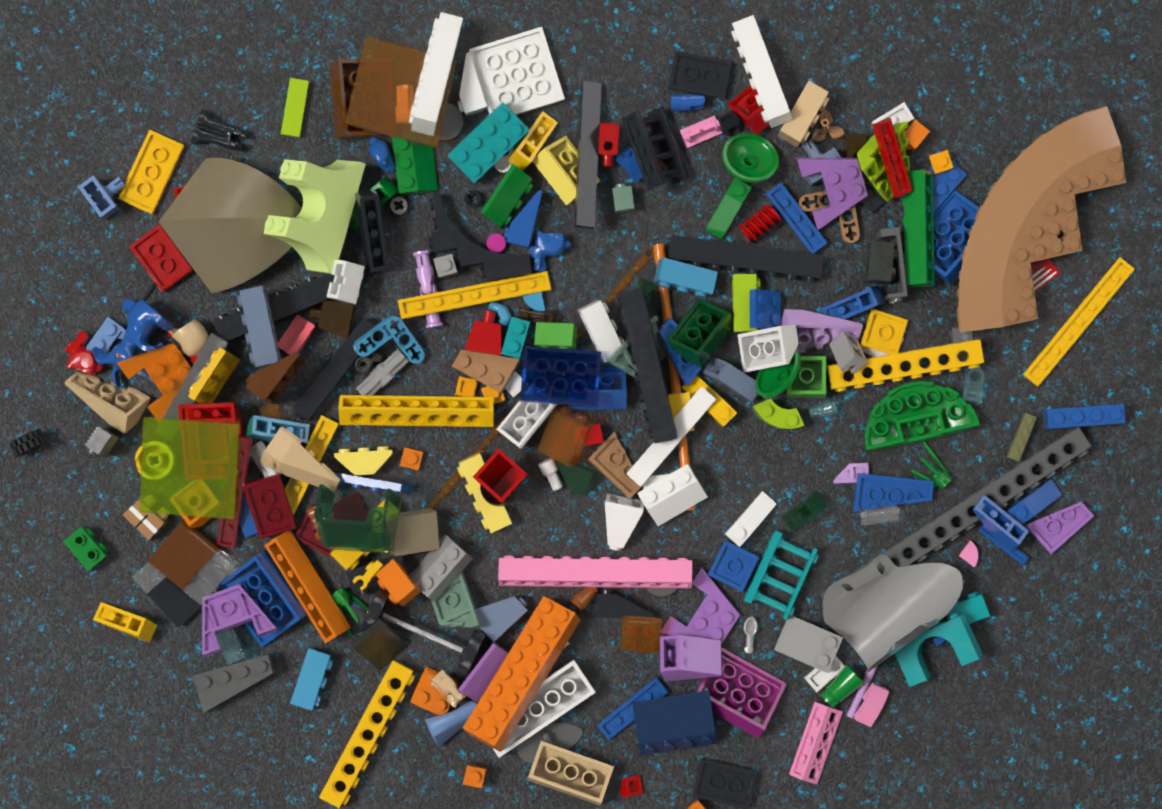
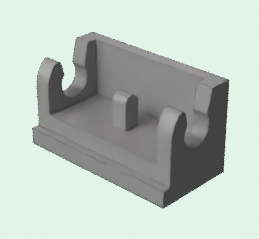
M842 331L829 344L837 364L843 372L854 365L850 371L852 374L856 373L863 365L868 363L857 337L845 331Z

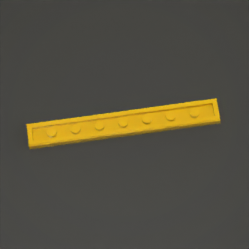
M1119 257L1022 375L1038 387L1135 269Z
M548 271L401 299L397 302L402 320L550 291L551 285Z

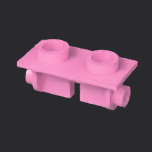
M712 116L680 130L686 147L689 148L722 134L719 121L716 120L715 116Z

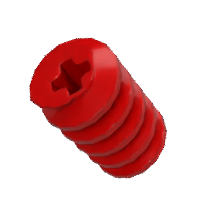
M764 204L762 206L763 211L758 209L756 211L757 216L752 214L750 216L752 221L745 219V225L741 223L738 225L740 231L750 243L751 238L758 241L756 234L764 236L763 229L769 232V224L775 227V219L779 222L782 221L779 214L770 204L769 206Z

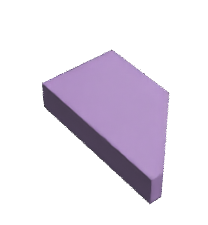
M869 463L848 464L833 480V483H856L857 473L869 474Z

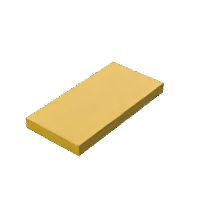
M149 129L125 181L126 186L122 188L118 199L154 215L185 145Z

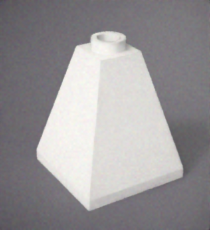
M607 493L605 514L607 541L610 549L620 551L625 546L643 514L644 504L642 500L628 499L624 496Z

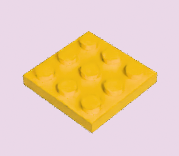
M219 347L211 355L209 365L205 366L200 372L201 377L198 382L191 386L188 397L200 404L213 403L241 359Z

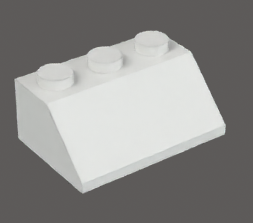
M796 325L777 326L738 334L743 372L789 364L799 344Z
M532 384L496 430L522 449L557 403Z
M689 464L637 493L657 526L662 525L708 498Z

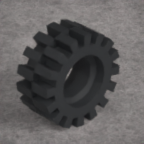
M40 428L17 437L9 445L17 458L37 450L45 445L47 440Z

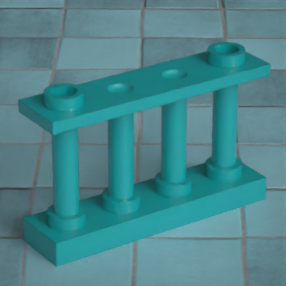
M774 530L743 600L750 604L752 601L756 602L757 600L784 612L781 618L786 620L787 617L791 618L793 615L795 599L811 564L815 565L819 554H817L818 549L812 548L811 552H808L784 541V538L781 537L783 533ZM776 548H783L807 559L803 570L777 559L773 555ZM768 565L776 566L798 576L799 579L795 588L768 576V573H766ZM760 583H767L791 594L788 604L785 605L761 594L758 590Z

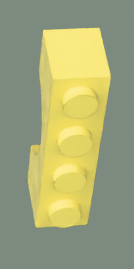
M479 452L459 461L460 466L457 469L461 478L465 477L468 482L465 487L469 495H474L476 501L473 504L477 513L481 512L484 517L481 522L485 530L489 529L493 533L512 524L504 504H493L487 501L481 493L480 483L473 478L477 471L485 464Z

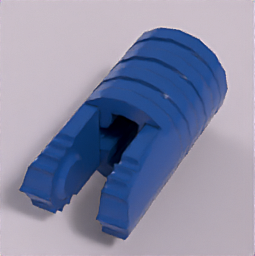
M671 94V112L704 109L706 99L702 95Z

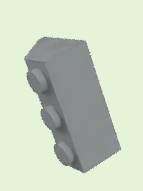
M445 534L439 540V549L431 550L409 574V577L424 595L435 602L473 558Z

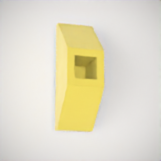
M388 446L377 447V451H369V448H358V452H350V449H339V453H334V457L356 476L374 475L393 455V450H389Z

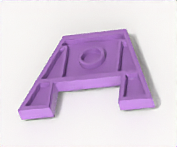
M796 158L802 177L821 172L830 205L812 211L817 230L868 195L857 158Z
M701 567L692 581V585L707 594L687 626L670 616L660 632L668 635H684L721 640L722 644L740 614Z
M239 584L202 597L203 658L222 651L216 634L253 621L258 637L277 631L273 623Z

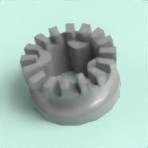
M395 197L390 203V208L395 214L402 215L407 211L408 204L404 198ZM402 201L404 208L395 210L396 206L394 203Z

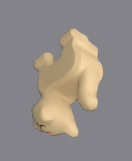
M443 669L431 681L430 685L435 687L443 696H446L448 703L454 708L466 697L456 688L454 680Z

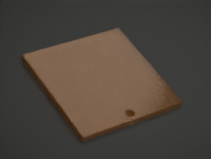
M366 36L345 124L437 148L457 61L453 60L434 136L411 131L412 124L409 123L410 113L419 85L420 74L423 70L426 52Z

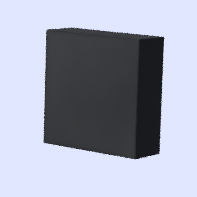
M874 186L867 191L868 195L860 200L871 213L885 202Z

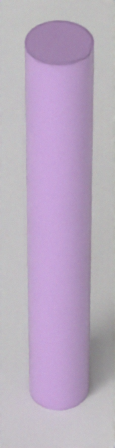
M877 666L865 674L863 679L865 684L858 689L846 716L854 718V714L863 699L862 696L867 691Z

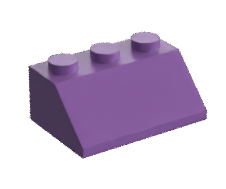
M493 642L458 690L475 702H478L509 652L496 642Z

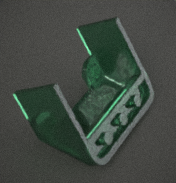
M319 485L314 516L323 546L334 550L387 553L392 550L402 503L400 495L387 488L384 507L371 509L368 513L367 521L333 519L335 493L325 485Z

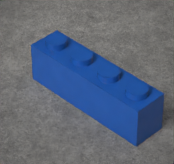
M1124 404L1043 410L1045 429L1125 423Z

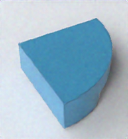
M542 292L523 296L525 303L530 308L536 311H545Z

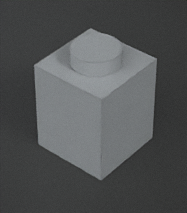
M452 254L434 259L439 279L458 274Z

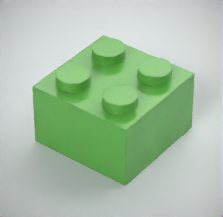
M800 356V370L794 383L787 389L788 398H826V356Z

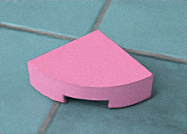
M969 540L958 556L972 567H975L977 564L978 551L975 544Z

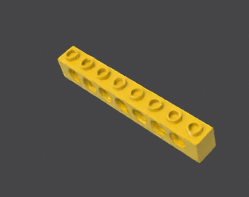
M976 339L866 358L868 363L863 365L856 373H853L854 377L850 381L843 379L844 372L840 370L838 364L827 365L830 388H835V392L847 390L846 386L854 385V388L865 387V383L873 382V385L884 384V380L892 379V382L904 380V376L911 375V378L923 377L922 373L930 372V375L941 374V370L949 369V372L959 371L962 366H968V369L980 367V363H984L981 341ZM960 351L967 352V359L965 361L958 360L957 355ZM942 354L948 356V362L944 365H941L938 361L939 356ZM923 357L929 359V365L926 368H922L919 365V361ZM903 361H909L911 366L909 370L902 371L900 364ZM884 364L891 365L892 369L889 374L881 372V367ZM866 367H870L873 371L872 375L868 378L862 375V371Z
M340 395L339 398L340 425L494 426V397Z
M396 660L392 661L319 798L337 808H340L342 804L346 806L351 796L348 792L351 787L355 789L360 778L357 776L360 770L364 772L369 763L366 760L369 753L374 754L378 746L375 743L379 736L383 737L388 727L384 725L388 719L392 720L397 711L394 709L396 703H401L406 694L403 692L405 686H410L415 678L412 675L414 670ZM393 678H398L401 681L400 688L395 689L391 686ZM384 695L391 697V705L386 706L382 703ZM373 713H381L383 716L382 722H375L372 718ZM364 730H371L374 734L373 739H365L363 736ZM359 746L364 749L362 757L355 755V747ZM345 765H354L355 772L352 774L347 773ZM343 781L346 784V789L339 791L336 788V782Z

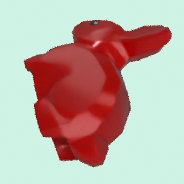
M80 331L76 340L70 342L65 348V351L70 354L66 367L75 368L94 376L97 371H102L104 366L99 365L95 360L93 351L85 349L84 344L88 339V333Z

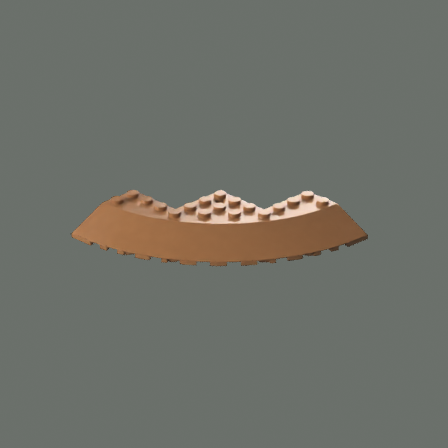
M1107 106L1083 112L1081 115L1067 119V121L1060 125L1054 126L1047 133L1041 134L1029 147L1023 149L1014 161L1010 162L1003 170L999 180L990 188L987 193L988 197L977 211L975 223L972 230L968 233V243L964 247L961 258L963 262L961 271H959L958 278H960L959 289H957V297H959L957 318L960 333L1005 327L1038 319L1030 262L1082 251L1075 194L1126 183L1122 147Z

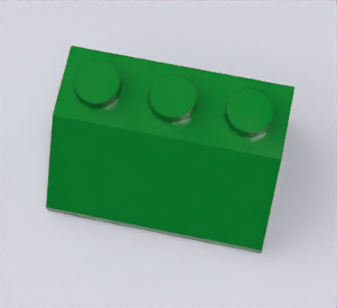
M426 134L392 136L400 196L438 191L431 136Z
M512 164L481 211L482 217L499 228H502L503 225L507 227L512 219L511 213L514 209L517 211L523 202L521 200L524 193L528 195L533 187V184H531L532 178Z

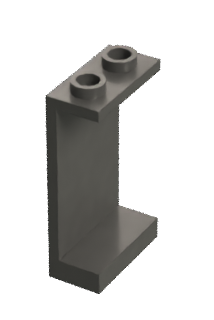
M900 227L880 229L876 233L877 241L892 239V243H895L894 248H897L895 267L898 293L888 294L884 299L889 301V304L901 303L907 297Z

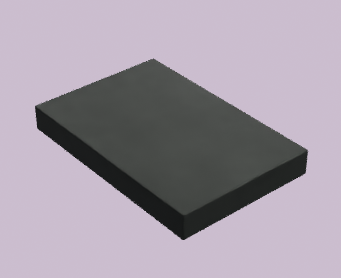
M378 619L351 643V646L379 670L405 648L407 644L381 619Z

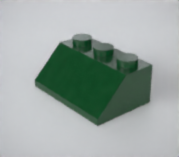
M698 299L669 336L667 342L686 361L702 368L733 328L731 313Z

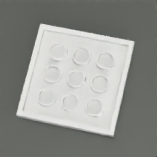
M542 27L469 49L489 114L502 102L516 115L565 100Z

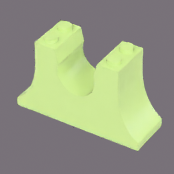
M284 159L279 178L286 184L293 185L300 190L303 196V207L295 218L268 215L263 234L284 241L292 246L303 259L306 270L332 274L335 260H339L356 200L355 193H358L366 164L356 161L336 160L331 165L322 168L306 161Z

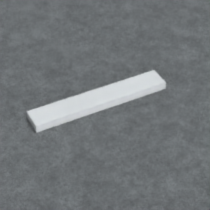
M701 387L674 418L678 438L656 444L653 442L627 472V475L641 487L716 401V398Z

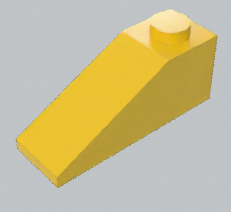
M542 111L507 161L523 171L532 162L558 122Z
M696 375L689 385L684 384L682 388L686 392H690L691 397H693L703 387L715 397L716 401L706 412L720 426L724 427L737 412Z
M102 602L93 618L96 622L150 643L157 627L156 624L146 618Z

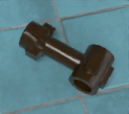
M525 306L520 308L519 319L528 321V318L542 320L544 323H551L555 321L556 315L551 309H547L545 312L530 311V307Z

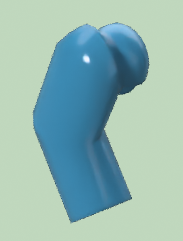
M495 301L490 302L488 309L497 312L500 318L499 323L507 326L511 320V314L507 306Z

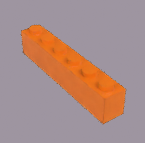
M291 530L284 532L264 545L325 643L351 628Z

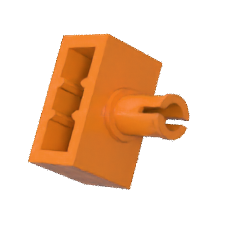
M394 559L376 573V576L379 578L378 584L382 589L389 591L388 597L395 605L398 603L401 606H405L421 592L402 566Z

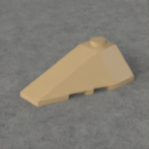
M80 372L74 373L65 381V385L109 425L123 433L128 432L137 424L150 401L149 396L135 388L128 387V389L120 387V389H117L114 382H111V384L101 382L97 377Z
M281 426L264 451L260 462L277 473L334 492L340 479L324 463H319L313 457L315 454L311 450L307 451L301 445L302 441L297 436Z

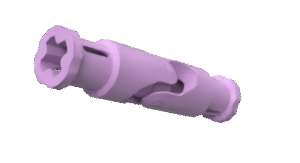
M430 250L413 253L417 262L416 273L421 284V296L437 293L434 284L433 266L430 265L429 259ZM439 312L426 315V329L443 326V323L440 321Z

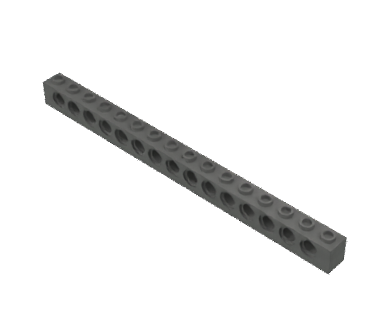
M1075 427L881 554L894 558L897 567L910 566L915 560L918 562L928 557L926 553L932 549L934 552L944 546L943 542L946 540L953 541L960 536L959 532L963 529L968 531L976 526L975 522L979 520L978 516H969L967 510L970 506L975 507L983 495H989L993 502L1002 509L1008 505L1007 501L1012 497L1014 499L1021 497L1024 494L1023 490L1030 487V489H1033L1040 484L1039 480L1043 477H1046V479L1056 474L1055 470L1060 466L1065 468L1072 463L1071 459L1078 456L1080 458L1087 454V449L1091 447L1090 443L1080 428ZM1067 443L1073 448L1071 454H1067L1064 451V446ZM1050 454H1054L1057 458L1054 465L1048 462ZM1035 464L1039 465L1041 469L1038 475L1032 472V467ZM1018 475H1022L1025 479L1024 484L1021 486L1016 483ZM1002 485H1006L1009 489L1006 496L1000 493ZM955 516L959 517L961 521L958 527H954L951 523L952 518ZM938 527H942L945 531L944 536L941 538L935 534V530ZM922 537L928 539L929 543L926 548H922L919 545V540ZM905 548H910L913 553L908 559L903 556ZM873 559L864 564L863 566L859 567L849 575H852L864 569L865 567L870 565ZM881 562L877 565V569L883 574L885 567ZM849 584L841 585L847 591L853 590ZM827 589L819 593L822 599H824Z

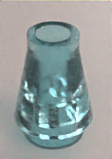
M829 398L809 407L811 418L834 417V415L838 414L835 399L830 400Z

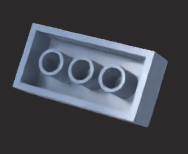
M259 286L240 290V295L237 296L239 307H243L244 314L241 315L243 326H247L248 329L245 337L247 345H251L252 352L249 353L251 364H255V367L271 365L281 360L266 287Z

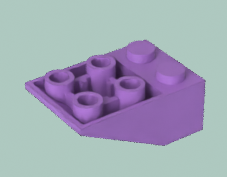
M684 635L661 636L660 672L664 681L722 676L721 640Z

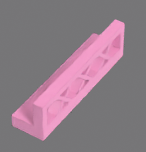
M814 702L789 775L803 781L818 784L843 713L842 711ZM831 713H835L833 720L829 722ZM827 732L828 735L823 741V735ZM821 750L820 757L817 759V752ZM814 768L813 777L809 778L810 772Z

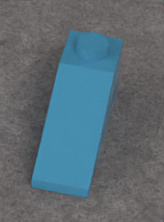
M253 415L248 420L246 436L252 437L256 441L271 442L282 426L302 441L301 444H307L310 424Z

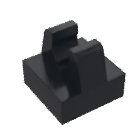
M734 111L716 118L726 136H730L729 129L732 127L737 132L740 131L739 124L741 123Z

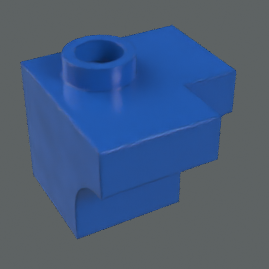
M627 146L614 157L617 164L635 183L643 177L632 148Z

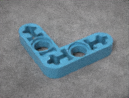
M395 315L385 318L357 339L353 345L354 351L359 356L365 357L393 338L411 363L418 364L425 357L421 346L403 321ZM391 321H398L396 326L402 331L397 332L393 327H390ZM376 331H382L383 338L380 341H375L373 338ZM404 334H407L409 336V342L405 345H402L400 343V337ZM369 337L370 341H372L374 345L372 346L369 343L365 346L366 351H359V349L361 348L360 344H367L369 342L367 338ZM412 347L416 352L419 351L417 354L418 358L412 357L413 353L407 348Z

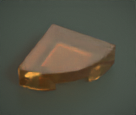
M277 403L258 408L263 417L281 420Z

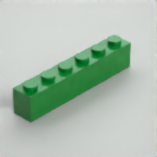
M925 169L907 171L913 191L905 194L902 198L904 216L902 218L904 225L903 243L905 245L903 261L905 263L906 286L912 288L935 286L933 173Z

